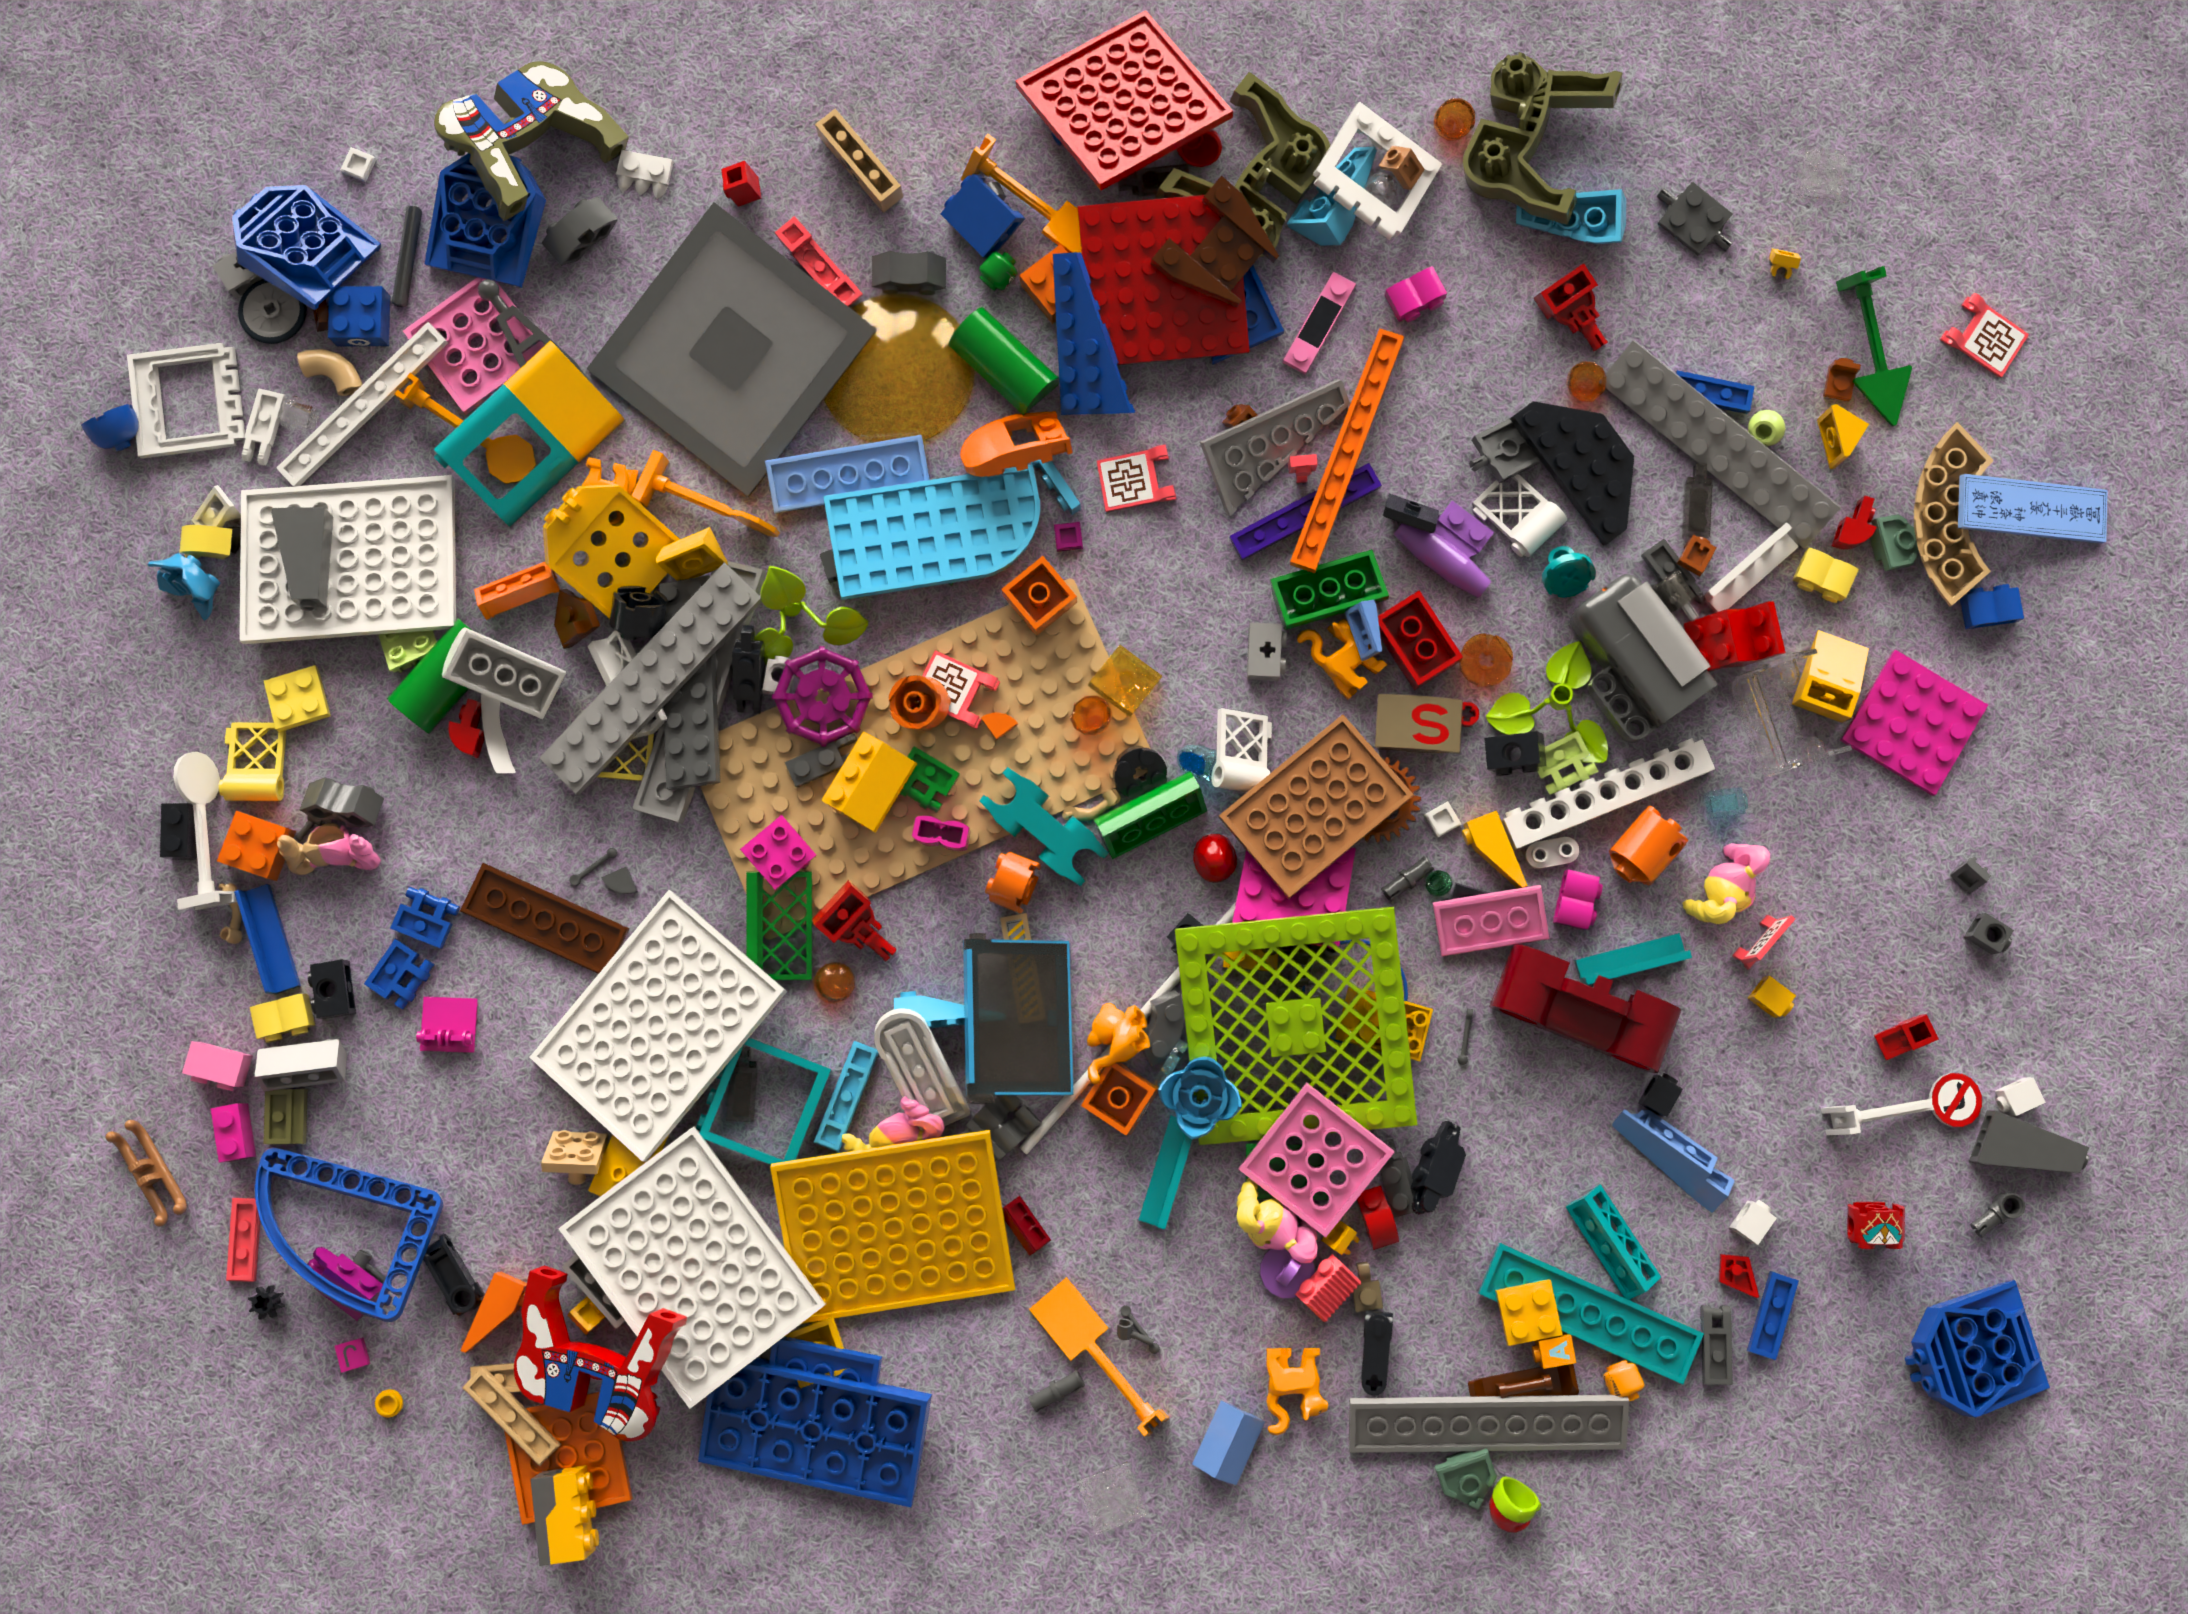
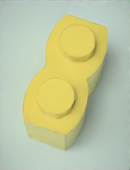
M1808 548L1804 552L1792 580L1798 583L1797 587L1808 592L1816 590L1822 593L1823 599L1837 603V601L1842 602L1846 599L1859 569L1844 561L1834 559L1821 551Z
M297 994L249 1007L256 1039H265L266 1043L282 1040V1034L291 1032L292 1036L308 1033V1028L315 1026L308 994Z

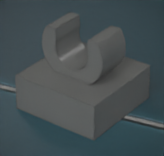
M1970 857L1950 874L1969 894L1985 884L1991 877L1987 872L1988 868L1986 866L1982 868L1976 862V857Z

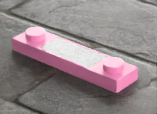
M1335 272L1332 273L1283 360L1284 364L1306 375L1353 292L1356 283Z

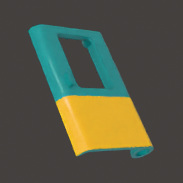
M549 341L434 448L437 453L434 458L444 468L449 465L510 527L625 419L552 341ZM516 413L551 448V452L503 498L497 499L464 466L463 460L508 417Z

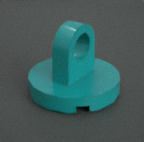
M1559 546L1554 548L1548 555L1549 564L1542 573V583L1550 595L1556 594L1560 598L1572 597L1589 587L1588 583L1591 579L1594 581L1596 577V569L1590 557L1581 553H1574L1572 548L1568 546Z

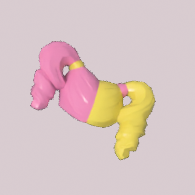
M1734 843L1724 846V855L1734 860V863L1720 864L1709 872L1704 882V889L1709 900L1705 902L1692 899L1685 900L1683 908L1686 910V913L1699 921L1724 924L1734 917L1735 912H1742L1750 907L1756 896L1755 877L1763 872L1770 862V853L1764 846Z
M905 1096L900 1101V1106L904 1113H897L880 1122L869 1134V1145H865L861 1139L856 1138L852 1134H843L842 1142L845 1143L844 1149L847 1152L940 1138L945 1130L943 1120L939 1116L930 1114L926 1106Z
M1248 1178L1247 1182L1242 1184L1241 1192L1237 1197V1222L1244 1232L1248 1233L1249 1238L1256 1247L1265 1250L1286 1249L1294 1260L1300 1263H1311L1317 1257V1230L1304 1220L1301 1221L1300 1227H1298L1296 1214L1276 1198L1265 1200L1259 1204L1257 1201L1258 1184Z

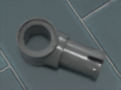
M1999 1193L1993 1198L1992 1204L1987 1207L1988 1211L1972 1222L1970 1226L1972 1229H1976L1975 1233L1979 1237L1983 1238L1997 1225L2004 1224L2010 1218L2020 1217L2025 1211V1202L2019 1195ZM2009 1198L2012 1202V1209L2007 1213L2004 1209V1202Z

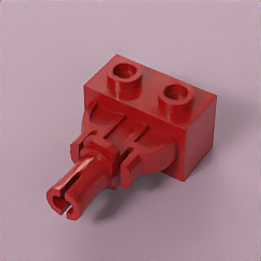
M1583 263L1533 299L1547 320L1553 316L1557 322L1568 326L1573 334L1577 331L1582 332L1592 350L1596 351L1608 343V341L1595 323V319L1600 315L1595 309V296L1592 289L1598 286V284Z
M849 880L812 918L814 926L833 943L837 940L853 943L861 950L864 945L857 939L859 938L885 962L890 959V956L882 947L891 955L896 952V948L870 925L872 924L877 930L882 928V925L875 920L869 898Z

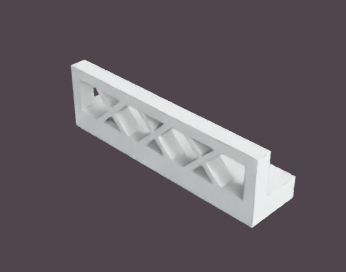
M1787 522L1704 594L1705 602L1715 613L1729 609L1799 547L1787 534L1792 529Z
M616 630L608 638L592 641L587 646L606 686L637 655L630 640L621 638V633ZM618 639L621 643V650L616 642ZM663 708L655 715L657 719L654 721L652 718L634 738L654 734L667 721Z

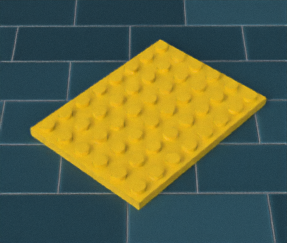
M990 1130L771 1164L770 1169L784 1248L826 1304L802 1323L1015 1290Z

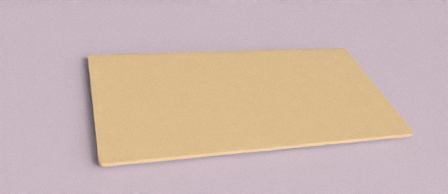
M1071 578L1064 580L1076 594L1077 603L1037 636L1009 604L860 669L870 693H873V699H870L859 727L861 730L857 734L855 732L852 733L855 734L857 740L850 745L838 749L841 757L852 751L863 731L886 743L906 757H908L914 746L960 773L958 780L947 797L938 792L935 795L934 799L942 804L938 813L929 808L925 810L919 806V802L909 796L905 798L899 794L875 833L821 801L840 769L796 788L785 762L820 747V744L793 733L788 734L785 731L787 728L777 706L719 731L721 783L700 787L745 892L746 871H759L740 849L781 815L817 855L805 869L801 868L799 870L812 871L813 918L848 880L869 897L1010 835L1008 831L994 820L991 813L979 801L983 795L998 805H1006L1013 801L1016 793L1015 786L1003 774L1007 767L1020 776L1034 782L1050 796L1041 807L1052 816L1064 811L1068 806H1076L1108 790L1117 788L1113 780V769L1117 763L1118 756L1133 746H1143L1149 749L1150 747L1075 581ZM936 650L981 672L993 675L1000 681L996 691L981 685L968 712L979 716L980 719L989 713H1004L1014 718L1018 725L998 740H996L982 720L978 728L974 729L949 715L945 717L941 724L931 730L909 729L899 725L891 716L889 694L894 684L901 678L912 675L922 676ZM851 674L844 678L850 693H856L858 690ZM822 689L817 690L818 695L815 697V700L822 701L823 704L828 703L829 693L823 692ZM850 700L845 712L848 717L852 718L859 700ZM787 701L794 719L800 716L795 701ZM804 719L800 724L819 732L820 725L813 721ZM841 719L826 724L827 732L845 724ZM1137 767L1135 769L1136 774L1133 777L1139 778L1144 776L1147 769L1142 770L1140 767ZM916 780L913 786L925 794L929 789L928 786ZM918 816H931L941 822L957 821L965 824L971 831L967 850L951 851L942 845L925 846L918 843L912 837L915 818ZM763 877V889L772 896L780 887L774 890ZM795 877L787 886L799 896L806 889V877ZM786 888L774 898L784 910L796 899ZM763 894L764 904L768 900V898ZM806 894L801 898V900H802L805 904H806ZM798 901L787 913L799 923L806 916V908ZM772 902L763 909V916L770 923L782 913ZM786 915L774 925L782 935L790 932L796 926ZM763 921L764 931L768 927V925ZM770 929L764 937L772 940L779 937V935Z

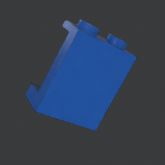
M972 174L962 181L961 189L958 193L952 195L945 202V208L940 214L982 257L987 258L992 252H998L1026 218L1019 211H1013L984 182L985 178L982 175Z

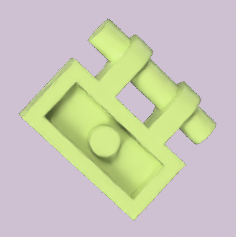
M1579 731L1546 746V766L1538 767L1539 771H1537L1541 779L1550 774L1552 775L1554 782L1545 786L1549 795L1566 789L1580 780L1584 782L1590 779L1589 776L1599 772L1594 762L1584 767L1581 759L1589 756L1590 753ZM1573 763L1576 771L1562 777L1559 770Z

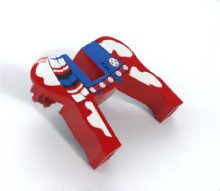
M545 1265L529 1271L521 1309L523 1337L514 1361V1376L520 1391L525 1397L534 1402L572 1412L585 1405L590 1378L602 1380L594 1422L617 1439L633 1442L648 1436L655 1426L656 1418L661 1408L657 1406L656 1399L658 1396L651 1391L650 1386L657 1383L658 1375L671 1352L673 1340L678 1331L686 1325L687 1316L665 1308L649 1314L627 1357L601 1346L571 1342L559 1301V1292L562 1285L567 1281L568 1274Z

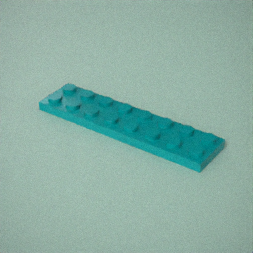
M1498 1243L1478 1294L1498 1302L1495 1290L1550 1279L1562 1331L1680 1384H1684L1704 1333L1502 1243Z

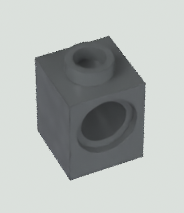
M1982 913L1975 917L1964 938L1992 955L2005 952L2012 942L2010 936L2014 930L1989 914ZM1989 928L1995 933L1993 942L1989 941L1986 935Z

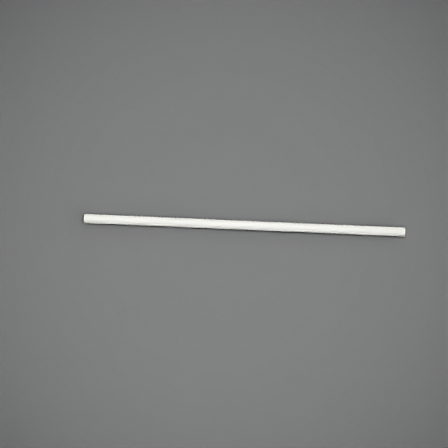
M1236 902L1215 925L1232 923ZM1179 966L1141 1008L1146 1019L1152 1013L1150 1001L1172 991L1180 982ZM1111 1045L1097 1059L1109 1055ZM1088 1070L1074 1084L1073 1095L1064 1096L1044 1118L1042 1123L1022 1143L1019 1148L1025 1154H1028L1091 1083L1088 1078Z

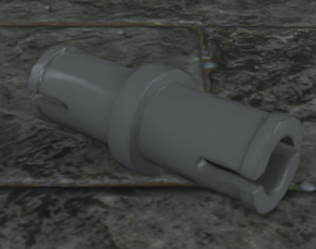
M1423 856L1421 860L1409 869L1401 870L1399 876L1386 886H1383L1381 890L1384 892L1385 897L1392 902L1408 888L1413 889L1416 886V882L1432 872L1434 867Z
M1076 1370L1057 1382L1055 1380L1049 1382L1050 1386L1028 1396L1033 1409L1038 1412L1055 1401H1063L1066 1395L1084 1387L1085 1383L1080 1373Z

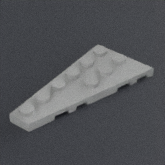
M1341 379L1334 380L1200 442L1224 510L1228 516H1231L1242 502L1255 494L1254 491L1265 481H1269L1285 466L1290 456H1295L1302 446L1315 438L1314 435L1325 425L1330 424L1350 405Z

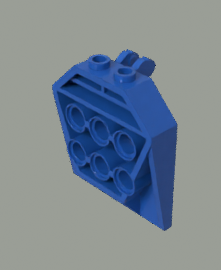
M467 153L440 172L424 264L428 267H435L482 279H490L495 282L522 288L546 199L530 170L521 163L522 160L509 155L528 192L525 210L503 221L499 216L495 199L486 190L476 168L469 162L471 154ZM468 194L467 199L462 202L463 197ZM492 199L490 205L486 207L487 202ZM459 224L458 230L454 232L455 227ZM483 229L482 235L477 237L478 233ZM507 235L506 240L501 243L502 238Z
M306 185L265 187L260 193L254 194L250 201L241 209H237L232 216L238 264L314 310L381 248L380 242Z
M2015 1280L2003 1282L1927 1307L1911 1341L1913 1355L1905 1357L1906 1365L1917 1364L1920 1371L1910 1374L1911 1381H1921L1928 1397L1961 1416L1976 1418L2050 1388ZM1988 1314H1989V1316H1990V1324H1989V1325L1987 1324V1320H1986ZM1959 1324L1961 1325V1333H1960V1335L1958 1334V1331H1957V1327H1958ZM1996 1342H1998L1999 1349L1997 1352L1995 1350ZM1969 1351L1970 1359L1967 1362L1966 1353ZM2005 1369L2007 1370V1373H2008L2006 1379H2005V1377H2004V1371H2005ZM1976 1378L1978 1379V1382H1979V1385H1978V1388H1977V1389L1975 1388V1380H1976Z

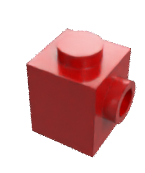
M745 160L721 169L723 191L728 199L731 198L738 207L761 199L759 177Z

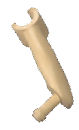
M1116 789L1108 790L1102 795L1104 800L1097 806L1090 809L1068 806L1064 809L1062 817L1066 821L1072 816L1078 821L1094 820L1107 809L1118 804L1121 801V796Z
M233 883L219 885V889L222 891L238 890ZM238 902L229 904L232 909L230 927H224L220 932L221 939L232 944H237L242 940V932L240 931L242 915Z

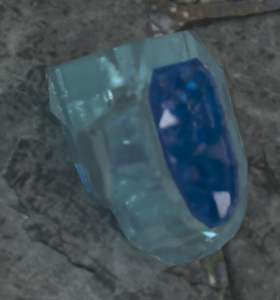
M1186 745L1177 752L1178 766L1185 773L1190 771L1196 778L1211 781L1212 770L1216 764L1217 750L1202 745Z

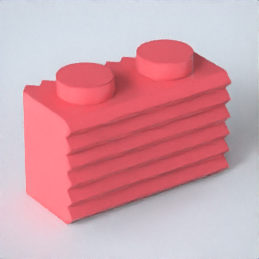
M1331 1254L1328 1259L1321 1261L1318 1270L1309 1279L1301 1283L1295 1295L1323 1322H1327L1331 1314L1335 1313V1310L1346 1301L1347 1297H1350V1293H1353L1354 1289L1361 1285V1281Z

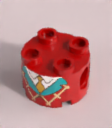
M1853 1202V1205L1849 1203L1847 1205V1238L1849 1242L1858 1244V1248L1875 1249V1245H1885L1889 1249H1902L1903 1242L1905 1241L1904 1206L1892 1203L1891 1209L1885 1206V1202Z

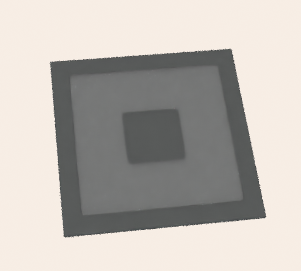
M713 202L586 369L749 497L767 474L765 461L778 459L877 332V329Z

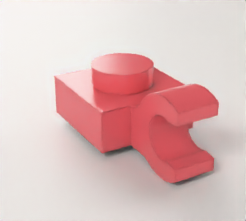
M1317 454L1290 456L1288 461L1289 474L1296 473V484L1307 483V476L1312 474V471H1316L1318 465Z

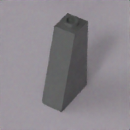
M325 507L272 508V518L291 599L302 610L315 611L318 607H327L333 516Z
M1987 1110L1969 1162L2081 1173V1170L2086 1167L2089 1160V1155L2087 1154L2089 1147L1999 1111Z

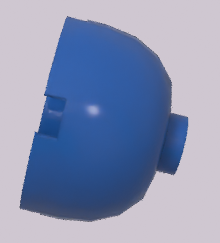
M131 404L113 408L103 412L104 415L98 418L93 417L81 424L85 434L92 443L103 449L115 448L116 452L132 446L130 441L136 437L139 429V421Z

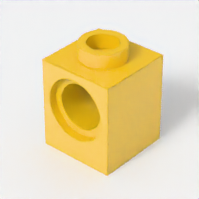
M1765 976L1749 995L1748 999L1771 1017L1778 1018L1781 1016L1785 1017L1794 1007L1792 1001L1796 995L1773 977Z

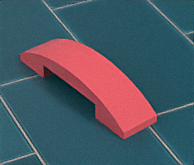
M795 216L775 232V235L805 272L848 307L863 295L849 277L841 272L812 239V235Z

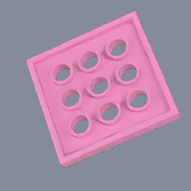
M478 277L403 330L408 339H411L429 322L438 332L444 331L447 333L446 340L448 344L427 364L465 415L485 402L520 369L514 354L507 352L509 343L503 331L499 333L492 332V325L497 322L496 317L500 313L491 301H488L490 305L486 312H477L478 303L486 301L478 294L480 282L486 279ZM498 284L499 296L510 308L514 304ZM459 317H468V323L465 327L457 328L455 326V322ZM512 317L507 321L517 342L521 343L533 335L517 318ZM474 337H483V344L479 348L471 347L470 343ZM539 341L523 353L526 363L545 346L542 341ZM453 352H461L462 359L456 364L449 362V357ZM489 357H498L499 362L495 368L490 369L486 367V361ZM469 372H476V381L472 384H466L464 382L465 375Z
M1306 1082L1240 1165L1239 1170L1326 1238L1394 1154V1150ZM1307 1115L1318 1117L1320 1123L1316 1128L1309 1129L1304 1125L1303 1120ZM1329 1132H1337L1341 1136V1142L1336 1146H1331L1326 1142L1325 1136ZM1291 1136L1299 1137L1302 1140L1301 1148L1297 1150L1290 1149L1286 1144L1287 1139ZM1351 1149H1358L1363 1153V1158L1360 1162L1353 1163L1348 1160L1347 1153ZM1313 1153H1319L1323 1156L1324 1163L1319 1167H1314L1308 1161L1309 1156ZM1280 1157L1285 1161L1286 1166L1281 1171H1275L1270 1167V1160ZM1335 1170H1341L1345 1173L1346 1180L1341 1184H1335L1330 1179L1331 1173ZM1297 1174L1305 1176L1307 1179L1306 1186L1303 1188L1293 1186L1291 1182L1293 1176ZM1319 1191L1325 1192L1329 1196V1201L1325 1205L1316 1204L1313 1200L1315 1193Z

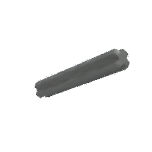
M407 206L392 296V304L397 307H406L408 304L422 210L417 206Z

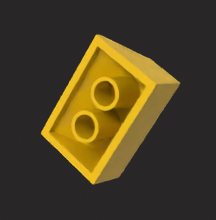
M863 731L821 801L835 811L876 833L917 763Z

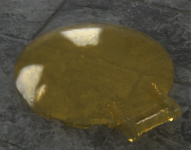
M908 294L880 295L852 307L851 309L873 325L877 332L824 399L831 414L845 429L869 443L922 435L923 442H925V440L939 433L941 434L956 421V418L968 403L974 385L975 370L948 345L951 336L960 324L949 312L939 305L922 297Z

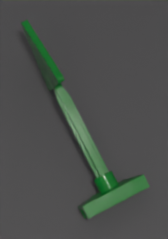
M1885 266L1869 272H1865V270L1836 281L1838 292L1855 290L1857 299L1860 300L1875 367L1874 374L1854 378L1852 382L1891 426H1896L1912 366L1908 365L1891 370L1887 368L1871 297L1873 295L1871 283L1887 276Z

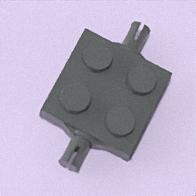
M1693 181L1683 193L1676 197L1665 188L1658 193L1657 197L1669 206L1657 224L1697 256L1706 246L1713 242L1725 251L1732 245L1733 242L1721 234L1733 213Z
M1510 419L1475 435L1471 440L1481 456L1469 462L1470 468L1473 467L1471 470L1475 472L1487 466L1499 484L1541 463Z

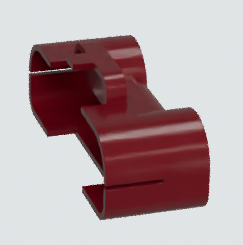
M1520 944L1512 946L1489 1005L1491 1009L1650 1073L1659 1072L1682 1011L1679 1007L1640 990H1636L1635 995L1631 994L1629 1000L1625 1001L1609 994L1613 980L1598 975L1593 987L1576 980L1564 978L1570 962Z

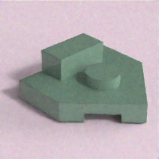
M1897 514L1872 520V525L1877 527L1874 532L1875 534L1870 537L1876 562L1882 561L1885 571L1913 565L1919 550L1914 527L1907 523V519Z
M1487 1448L1474 1453L1473 1451H1461L1445 1457L1447 1462L1434 1466L1444 1495L1453 1499L1456 1498L1470 1507L1479 1510L1484 1501L1485 1494L1489 1487H1492L1497 1477Z

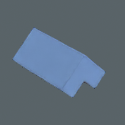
M1221 1400L1192 1464L1215 1479L1237 1485L1265 1421Z

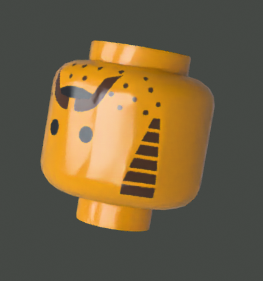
M1623 1360L1606 1367L1607 1372L1603 1375V1380L1610 1395L1618 1397L1628 1396L1629 1402L1640 1398L1638 1392L1643 1390L1645 1385L1636 1364Z

